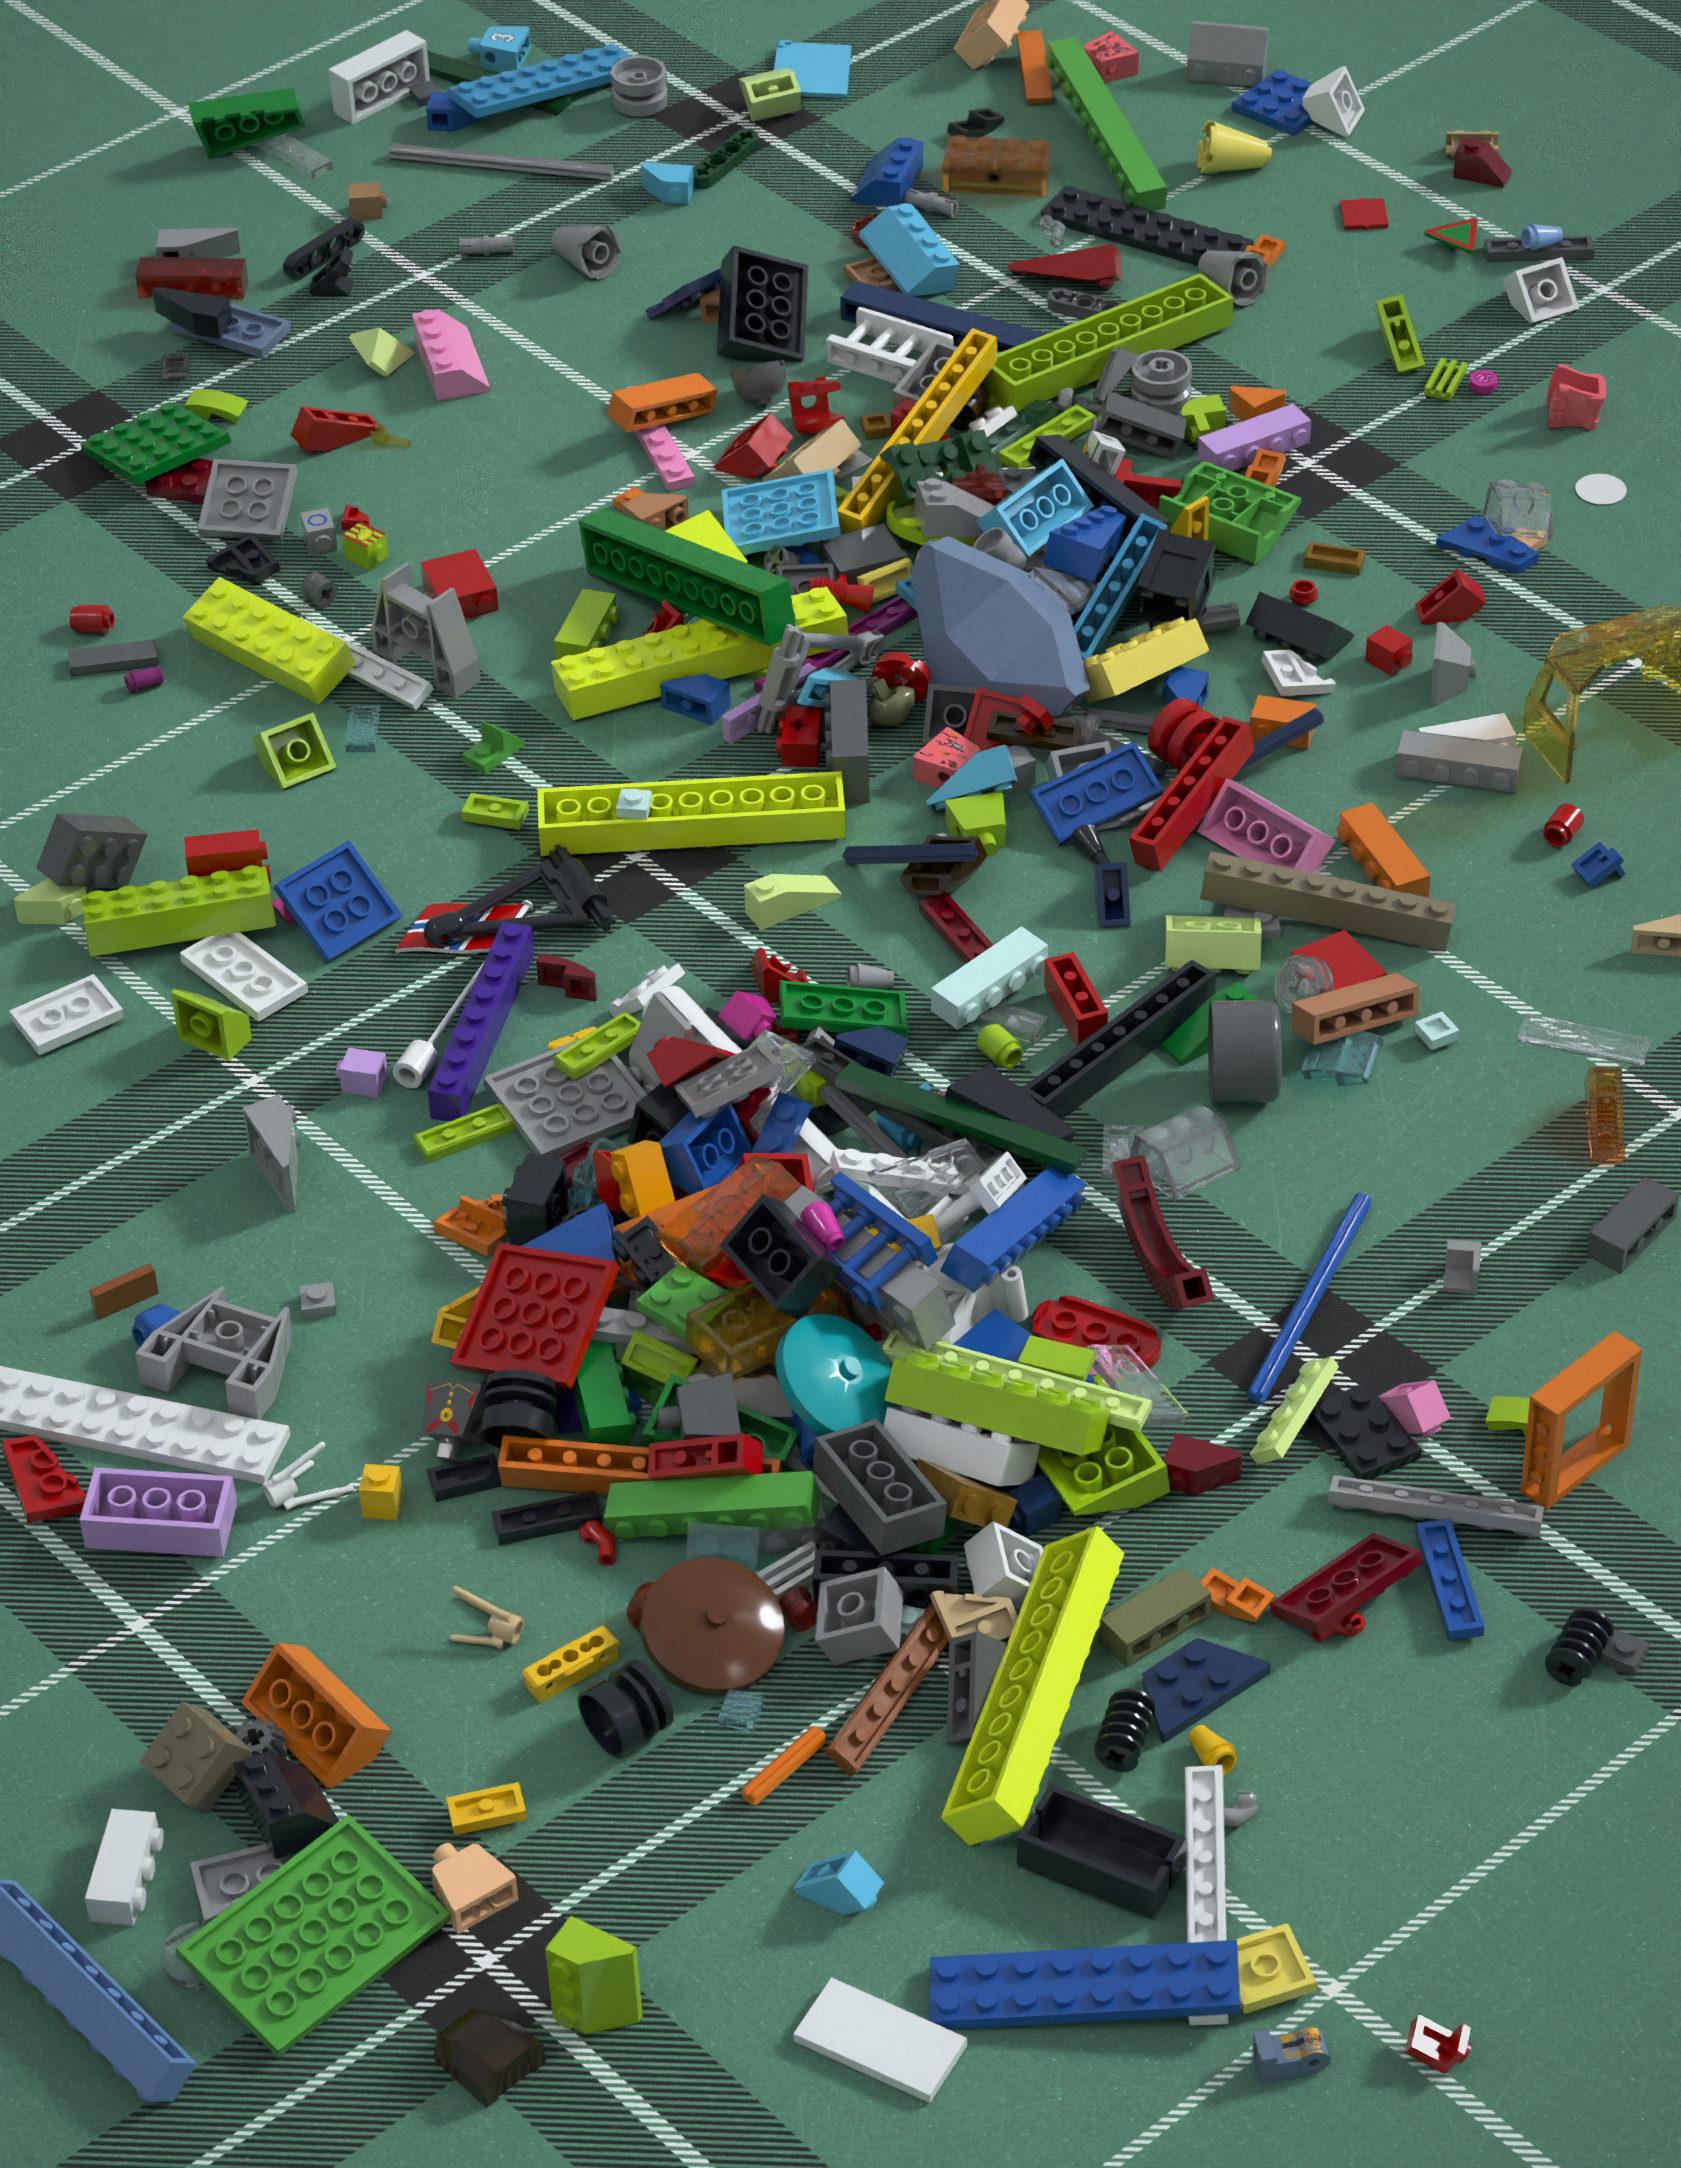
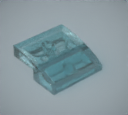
M1361 1031L1316 1045L1310 1044L1301 1068L1305 1080L1335 1077L1339 1087L1369 1084L1384 1041L1379 1035Z

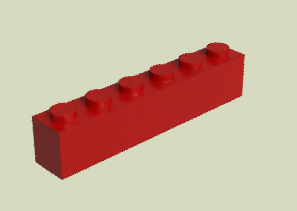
M1225 716L1222 717L1130 835L1129 841L1135 864L1160 872L1163 870L1210 809L1227 778L1232 780L1254 752L1253 738L1248 723Z

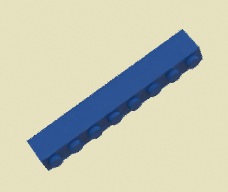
M1049 1166L998 1209L953 1244L940 1271L973 1293L984 1284L990 1286L997 1274L1003 1275L1010 1263L1015 1265L1023 1253H1029L1035 1242L1040 1244L1047 1232L1052 1234L1059 1222L1063 1224L1071 1212L1075 1214L1080 1209L1085 1200V1197L1081 1194L1087 1183L1073 1174Z

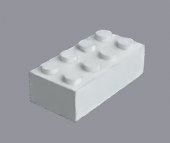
M406 30L330 68L329 78L333 113L353 125L410 96V86L430 81L426 41Z
M906 1406L888 1407L883 1425L909 1458L915 1460L920 1458L952 1472L996 1486L1022 1485L1033 1478L1040 1444Z

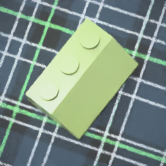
M1166 915L1165 967H1171V970L1176 972L1190 960H1194L1214 973L1222 972V969H1234V972L1239 974H1251L1253 970H1260L1262 936L1260 918Z

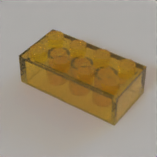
M749 1282L688 1312L684 1343L717 1375L732 1373L734 1381L774 1361L781 1337L799 1320L776 1311L752 1282ZM826 1288L801 1318L812 1314L838 1316L839 1299Z

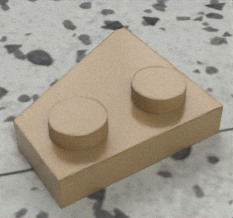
M938 1590L929 1595L949 1642L951 1638L976 1631L997 1640L1005 1641L1010 1638L1018 1618L1011 1599L1007 1597L993 1596L985 1598L977 1594H946L944 1591Z

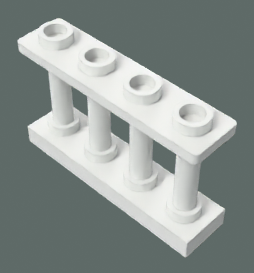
M859 307L856 310L857 328L847 338L831 334L826 339V353L828 363L898 384L916 363V360L906 358L912 349L924 353L934 339L953 345V336ZM865 334L877 338L870 346L859 343ZM888 342L901 345L894 353L882 350Z
M1008 1151L998 1157L969 1186V1192L957 1200L953 1194L947 1193L925 1214L934 1215L941 1246L969 1219V1214L978 1208L981 1210L985 1209L988 1215L991 1214L1027 1179Z

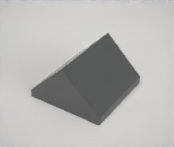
M928 683L922 743L928 744L946 727L964 736L977 688Z

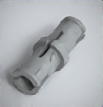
M909 188L904 198L905 204H912L930 214L935 212L953 218L959 208L958 201L942 198L934 192L924 193Z
M483 235V238H460V246L471 245L470 248H460V255L484 254V256H490V253H514L513 246H502V244L513 243V236L489 238V235Z

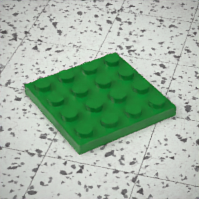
M168 402L161 405L160 409L150 413H142L136 417L137 419L128 423L117 424L112 430L94 434L89 437V440L80 443L83 454L133 484L138 485L231 443V439L227 431L175 402Z

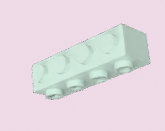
M1022 926L933 986L931 988V1011L957 1030L967 1023L973 1022L980 1014L990 1007L996 1006L1003 998L1019 990L1029 980L1044 972V959H1048V944Z

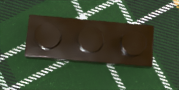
M993 710L987 730V740L1050 751L1078 746L1082 724L1053 720L1054 723L1047 731L1037 725L1036 729L1028 735L1016 723V719L1020 714Z

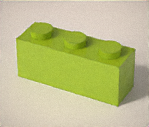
M582 589L554 640L556 660L567 655L588 652L593 648H601L604 641H608L611 628L614 623H618L620 617V607L616 605V594Z

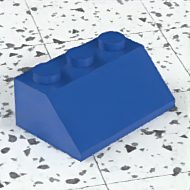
M897 138L877 153L852 194L851 202L886 208L888 206L904 204L906 192L909 188H913L924 168L923 141L912 138Z
M731 1102L720 1106V1110L716 1114L707 1118H702L701 1116L695 1118L689 1112L658 1142L661 1146L670 1183L692 1195L733 1178L734 1171L743 1153H751L753 1149Z

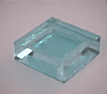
M729 1689L718 1716V1724L754 1732L764 1706V1697Z

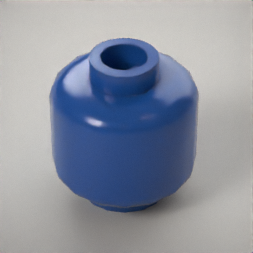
M158 1304L138 1314L135 1317L134 1326H132V1335L138 1347H141L153 1331L179 1315L180 1312L176 1309L173 1310L166 1304Z

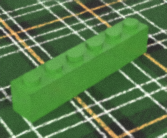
M812 1471L610 1483L604 1519L615 1538L623 1539L643 1536L664 1537L666 1535L678 1534L697 1535L712 1532L731 1533L747 1530L765 1531L767 1529L816 1527L821 1490Z

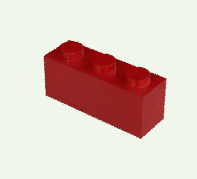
M1074 952L1044 959V988L1074 1043L1078 1046L1108 1023V1011Z

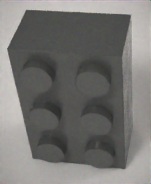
M57 813L36 868L58 886L102 888L128 886L148 834L126 817Z

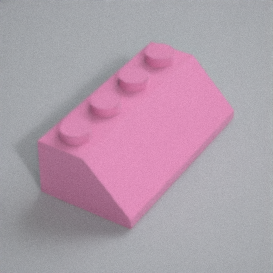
M439 309L413 313L415 343L436 400L441 401L490 392L489 383L468 328Z
M1228 778L1225 780L1197 830L1198 833L1240 858L1257 860L1313 873L1322 866L1336 841L1267 799Z

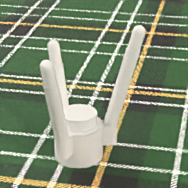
M324 1442L317 1444L283 1471L272 1476L271 1480L262 1484L264 1494L271 1506L276 1508L283 1504L286 1511L300 1504L350 1493L354 1490V1487L349 1485L294 1498V1494L298 1493L294 1479L314 1466V1461L310 1459L325 1448Z

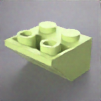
M788 67L739 79L752 122L801 110V90L794 71Z

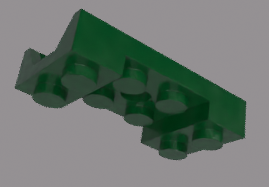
M984 429L961 433L956 438L918 445L910 442L889 446L880 454L882 461L892 465L899 485L896 497L897 507L915 504L916 482L925 481L929 478L945 481L970 494L992 490L999 484L1000 474ZM934 464L941 467L943 476L935 473L933 469Z

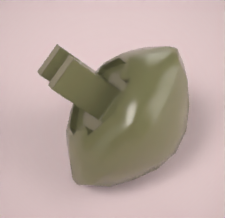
M877 676L866 682L874 697L871 699L867 710V717L870 722L881 726L893 727L902 724L909 717L915 700L913 688L905 686L888 688L883 678L879 680Z

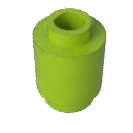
M992 1024L985 1026L978 1034V1049L997 1066L1011 1069L1021 1061L1024 1052L1020 1042L1001 1025Z

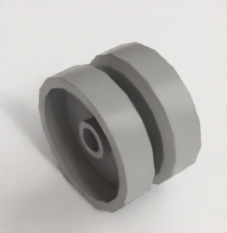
M633 56L616 62L611 69V85L613 86L612 104L614 108L622 114L638 117L653 115L662 111L668 102V88L666 87L667 71L664 63L648 56Z
M1164 349L1150 350L1137 357V360L1131 366V399L1138 402L1149 401L1151 407L1173 415L1182 412L1183 406L1191 400L1192 365L1190 360L1176 351Z

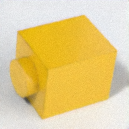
M365 1464L359 1486L362 1518L397 1521L403 1498L400 1466Z

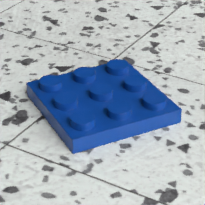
M1276 70L1233 101L1232 111L1295 137L1314 122L1311 120L1309 113L1304 109L1302 99L1312 83L1292 76L1285 71Z
M349 840L276 883L273 887L326 964L402 917L399 909Z

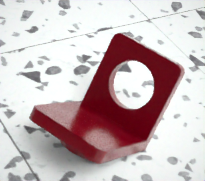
M761 1086L750 1091V1095L746 1099L737 1103H731L747 1138L753 1142H756L758 1136L750 1120L771 1094L770 1088H761Z

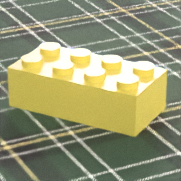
M1180 617L1170 622H1163L1154 626L1152 631L1140 633L1129 638L1130 641L1124 644L1119 643L1106 649V652L1101 655L1096 654L1084 659L1083 664L1090 690L1085 695L1086 701L1090 703L1116 696L1210 651L1197 619L1185 621L1183 617Z

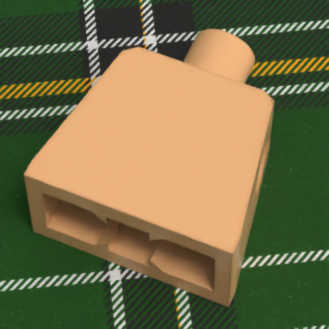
M445 1843L435 1850L433 1858L438 1864L434 1865L431 1869L433 1888L440 1903L451 1913L450 1922L457 1934L519 1900L516 1876L480 1845L471 1844L457 1852L452 1844Z

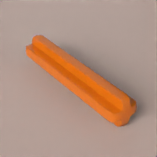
M817 1726L809 1728L742 1788L743 1799L751 1806L761 1802L826 1743L825 1733Z

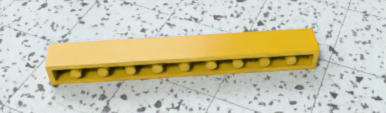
M974 328L970 330L837 509L841 534L878 524L886 513L888 504L897 497L899 488L892 465L882 461L880 454L889 446L910 442L918 445L939 441L997 362L996 336Z

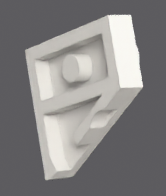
M1292 650L1263 651L1261 661L1280 696L1334 693L1335 681L1331 678L1325 681L1316 675L1317 668L1303 661Z

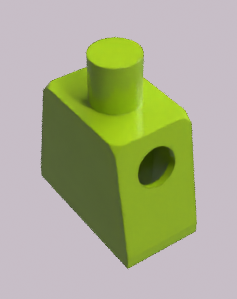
M1002 791L945 800L946 826L953 837H979L988 854L987 857L995 855L998 848L1006 845V822Z

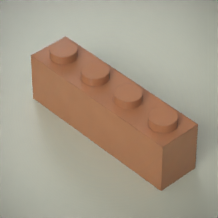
M1393 973L1292 1002V1032L1311 1044L1316 1045L1416 1016L1419 1012V985L1398 973Z

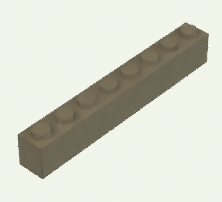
M1210 851L1200 899L1445 952L1456 908L1455 903L1440 899L1427 898L1412 893L1399 892L1379 886H1371Z

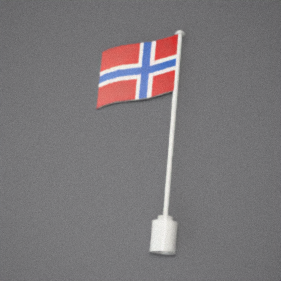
M528 900L516 905H496L468 922L521 918L527 911L532 910L533 905ZM431 904L426 906L396 947L395 952L486 953L489 952L496 934L468 936L465 941L448 947L432 945L424 938L423 930L426 922L441 914L457 912L469 904ZM442 935L439 938V942H445L449 935ZM484 962L429 1040L412 1041L393 1067V1076L402 1086L412 1089L419 1087L437 1062L438 1053L433 1044L474 987Z

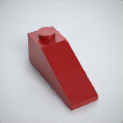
M301 406L290 436L299 444V448L304 451H329L381 433L382 427L370 414Z
M744 1433L650 1443L648 1478L670 1480L762 1474L763 1444Z

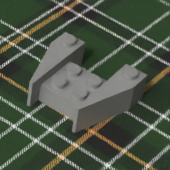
M407 562L382 578L371 625L373 651L393 663L409 652H413L433 664L435 687L454 698L459 697L481 682L478 656L455 589L451 587L435 599H431L412 588L410 564Z
M219 1287L150 1334L135 1353L139 1384L169 1393L191 1364L229 1376L225 1381L228 1412L260 1420L277 1396L292 1341L290 1310L288 1307H284L278 1316L274 1318L227 1303L226 1288Z

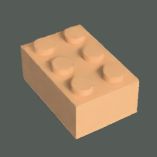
M988 0L975 10L953 49L973 70L980 65L987 66L994 59L996 53L1000 52L1002 54L1012 45L1010 40L1019 32L1018 27L1027 18L1025 14L1029 8L1028 3L1025 0Z

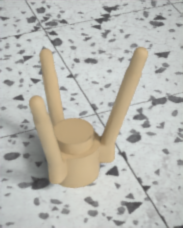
M458 1586L452 1587V1592L456 1593L460 1599L492 1615L487 1627V1631L492 1633V1637L451 1635L450 1641L491 1645L499 1649H503L505 1642L512 1645L516 1644L524 1627V1618L501 1610Z

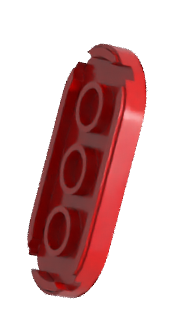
M1059 1296V1300L1052 1302L1051 1299H1048L1039 1304L1032 1315V1334L1036 1337L1087 1348L1093 1344L1105 1346L1111 1371L1115 1374L1136 1375L1146 1372L1158 1362L1161 1355V1340L1152 1325L1078 1297Z

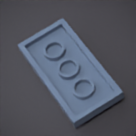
M230 304L232 322L220 339L195 335L176 323L170 322L172 332L263 358L291 331L289 320Z

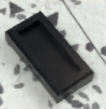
M494 1453L426 1469L435 1502L502 1486L498 1463Z

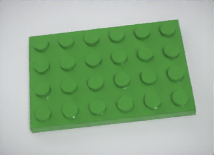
M348 1814L176 1948V1956L279 2058L449 1922L451 1913Z

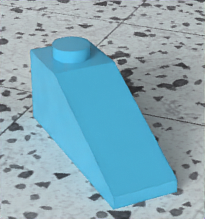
M825 667L808 676L797 703L825 708V693H830V680L860 679L845 669Z

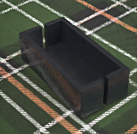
M1049 1784L1035 1807V1814L1032 1813L1017 1836V1865L1154 1920L1168 1896V1889L1171 1890L1186 1866L1187 1837Z

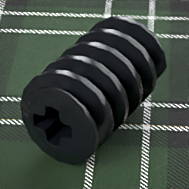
M1579 1608L1574 1610L1568 1617V1621L1563 1626L1562 1632L1558 1635L1557 1641L1553 1644L1550 1653L1546 1656L1545 1666L1551 1677L1561 1684L1577 1687L1581 1684L1582 1679L1590 1676L1592 1668L1597 1664V1659L1603 1653V1648L1608 1644L1609 1638L1614 1633L1612 1621L1606 1615L1594 1609Z
M1128 1688L1118 1690L1110 1697L1109 1705L1098 1733V1739L1094 1746L1096 1758L1107 1768L1126 1773L1137 1767L1138 1758L1141 1756V1747L1145 1743V1736L1148 1734L1149 1724L1152 1721V1714L1155 1712L1156 1707L1154 1699L1149 1694L1141 1690Z

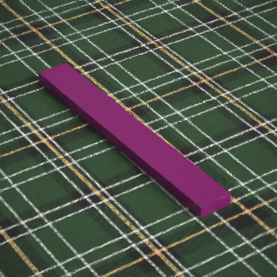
M899 595L849 625L848 633L849 635L856 636L872 630L887 636L918 617V612ZM832 649L810 655L805 658L802 667L810 663L819 671L825 667L834 666L850 653L849 650ZM766 675L754 682V689L758 693L762 692Z

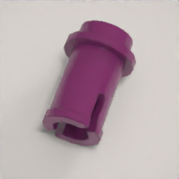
M159 665L137 672L129 670V674L124 675L127 690L129 692L134 691L135 693H138L139 689L163 684L164 681Z

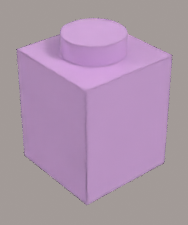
M348 1048L344 1059L338 1061L336 1068V1077L340 1079L342 1093L379 1098L388 1078L386 1054Z

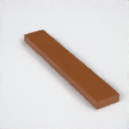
M932 1602L927 1606L900 1644L899 1650L895 1651L824 1751L850 1777L859 1771L949 1643Z

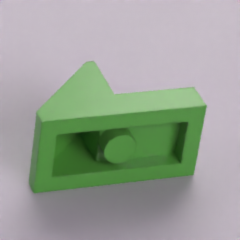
M481 721L482 740L462 754L463 764L486 775L525 745V740L500 727Z

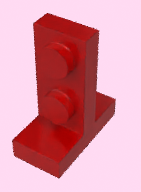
M1122 459L1114 476L1152 507H1159V499L1162 495L1173 499L1179 494L1183 485V481L1132 474V460Z

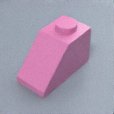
M1435 1380L1400 1384L1378 1396L1409 1434L1421 1433L1422 1437L1429 1436L1441 1430L1440 1424L1451 1418Z

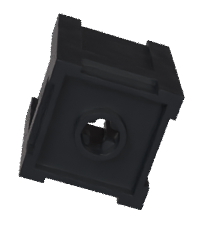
M1158 530L1137 584V592H1140L1141 595L1139 614L1143 621L1155 623L1156 620L1170 622L1183 617L1185 621L1196 618L1199 624L1217 577V568H1214L1213 559L1216 549L1214 541L1205 539L1202 541L1173 534L1167 530Z

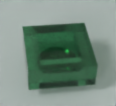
M1036 399L1019 411V420L1037 429L1058 416L1059 409Z

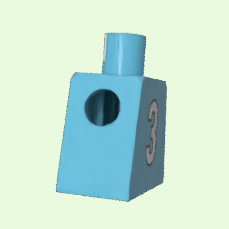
M491 26L487 29L483 38L471 37L469 39L468 50L470 53L480 54L481 65L485 68L499 71L521 69L531 50L529 27Z

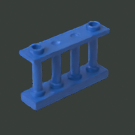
M839 1172L830 1180L835 1194L833 1195L834 1200L828 1205L831 1207L834 1216L838 1215L842 1210L847 1211L849 1209L856 1214V1217L841 1229L846 1239L845 1244L865 1226L868 1228L873 1226L879 1233L845 1263L833 1256L843 1267L834 1279L850 1290L852 1296L861 1305L868 1304L879 1312L883 1308L876 1291L910 1260H918L925 1266L930 1267L938 1260L930 1237L842 1172ZM887 1243H896L901 1247L902 1250L869 1279L865 1280L856 1273L862 1265Z

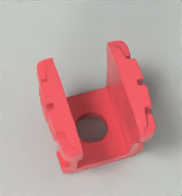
M1557 364L1556 369L1552 372L1547 389L1546 405L1549 408L1548 428L1558 429V427L1575 426L1588 430L1596 429L1600 411L1606 398V382L1604 377L1595 373L1591 375L1567 367L1565 364Z

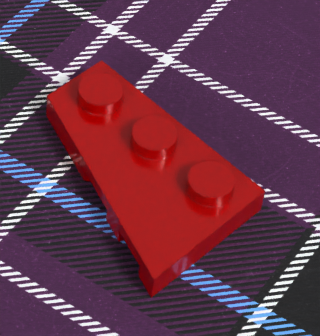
M37 1435L2 1441V1451L27 1523L82 1513L87 1494L79 1487V1481L72 1473L67 1474L59 1465V1459Z

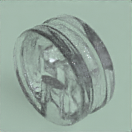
M1294 955L1287 958L1280 965L1274 981V992L1278 1004L1283 1010L1291 1014L1292 1002L1333 991L1334 987L1333 975L1328 964L1320 958Z

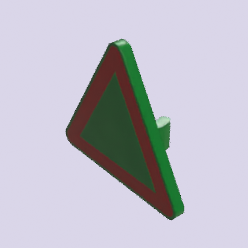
M1469 218L1429 228L1424 231V235L1446 244L1451 251L1456 248L1473 254L1475 251L1478 219Z

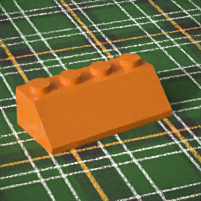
M277 1642L241 1701L256 1718L260 1716L264 1723L273 1720L275 1725H277V1729H282V1733L285 1734L286 1747L327 1788H333L374 1761L392 1731L305 1646Z

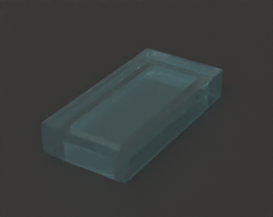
M350 707L345 740L346 753L376 752L381 716L380 707Z

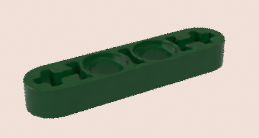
M743 129L736 132L693 168L694 187L697 189L712 187L757 150L758 133L751 129Z

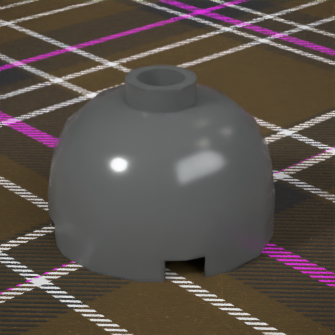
M784 360L752 365L744 370L739 368L730 371L732 384L737 394L745 400L756 401L757 406L772 403V397L780 394L785 387L786 369Z

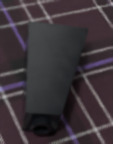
M991 1065L947 1087L945 1093L947 1098L1072 1143L1075 1130Z

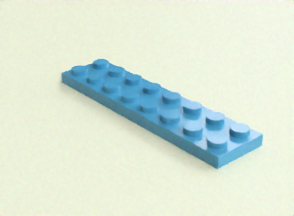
M607 44L605 47L587 49L575 55H565L563 58L545 60L540 64L526 65L521 69L503 71L501 74L490 77L484 76L479 80L461 82L456 86L448 87V97L475 118L611 83L612 66L624 58L633 56L616 44Z

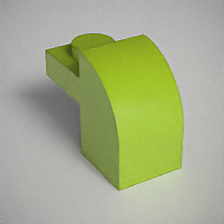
M1219 394L1197 397L1188 401L1183 406L1181 418L1187 419L1184 438H1190L1191 443H1195L1198 450V437L1225 428L1226 409Z

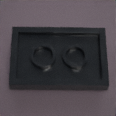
M1367 1382L1318 1401L1308 1416L1357 1479L1371 1480L1421 1459V1448Z

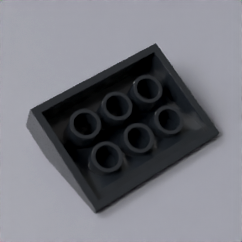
M733 246L721 260L717 355L738 361L773 362L784 360V362H802L805 356L808 265Z

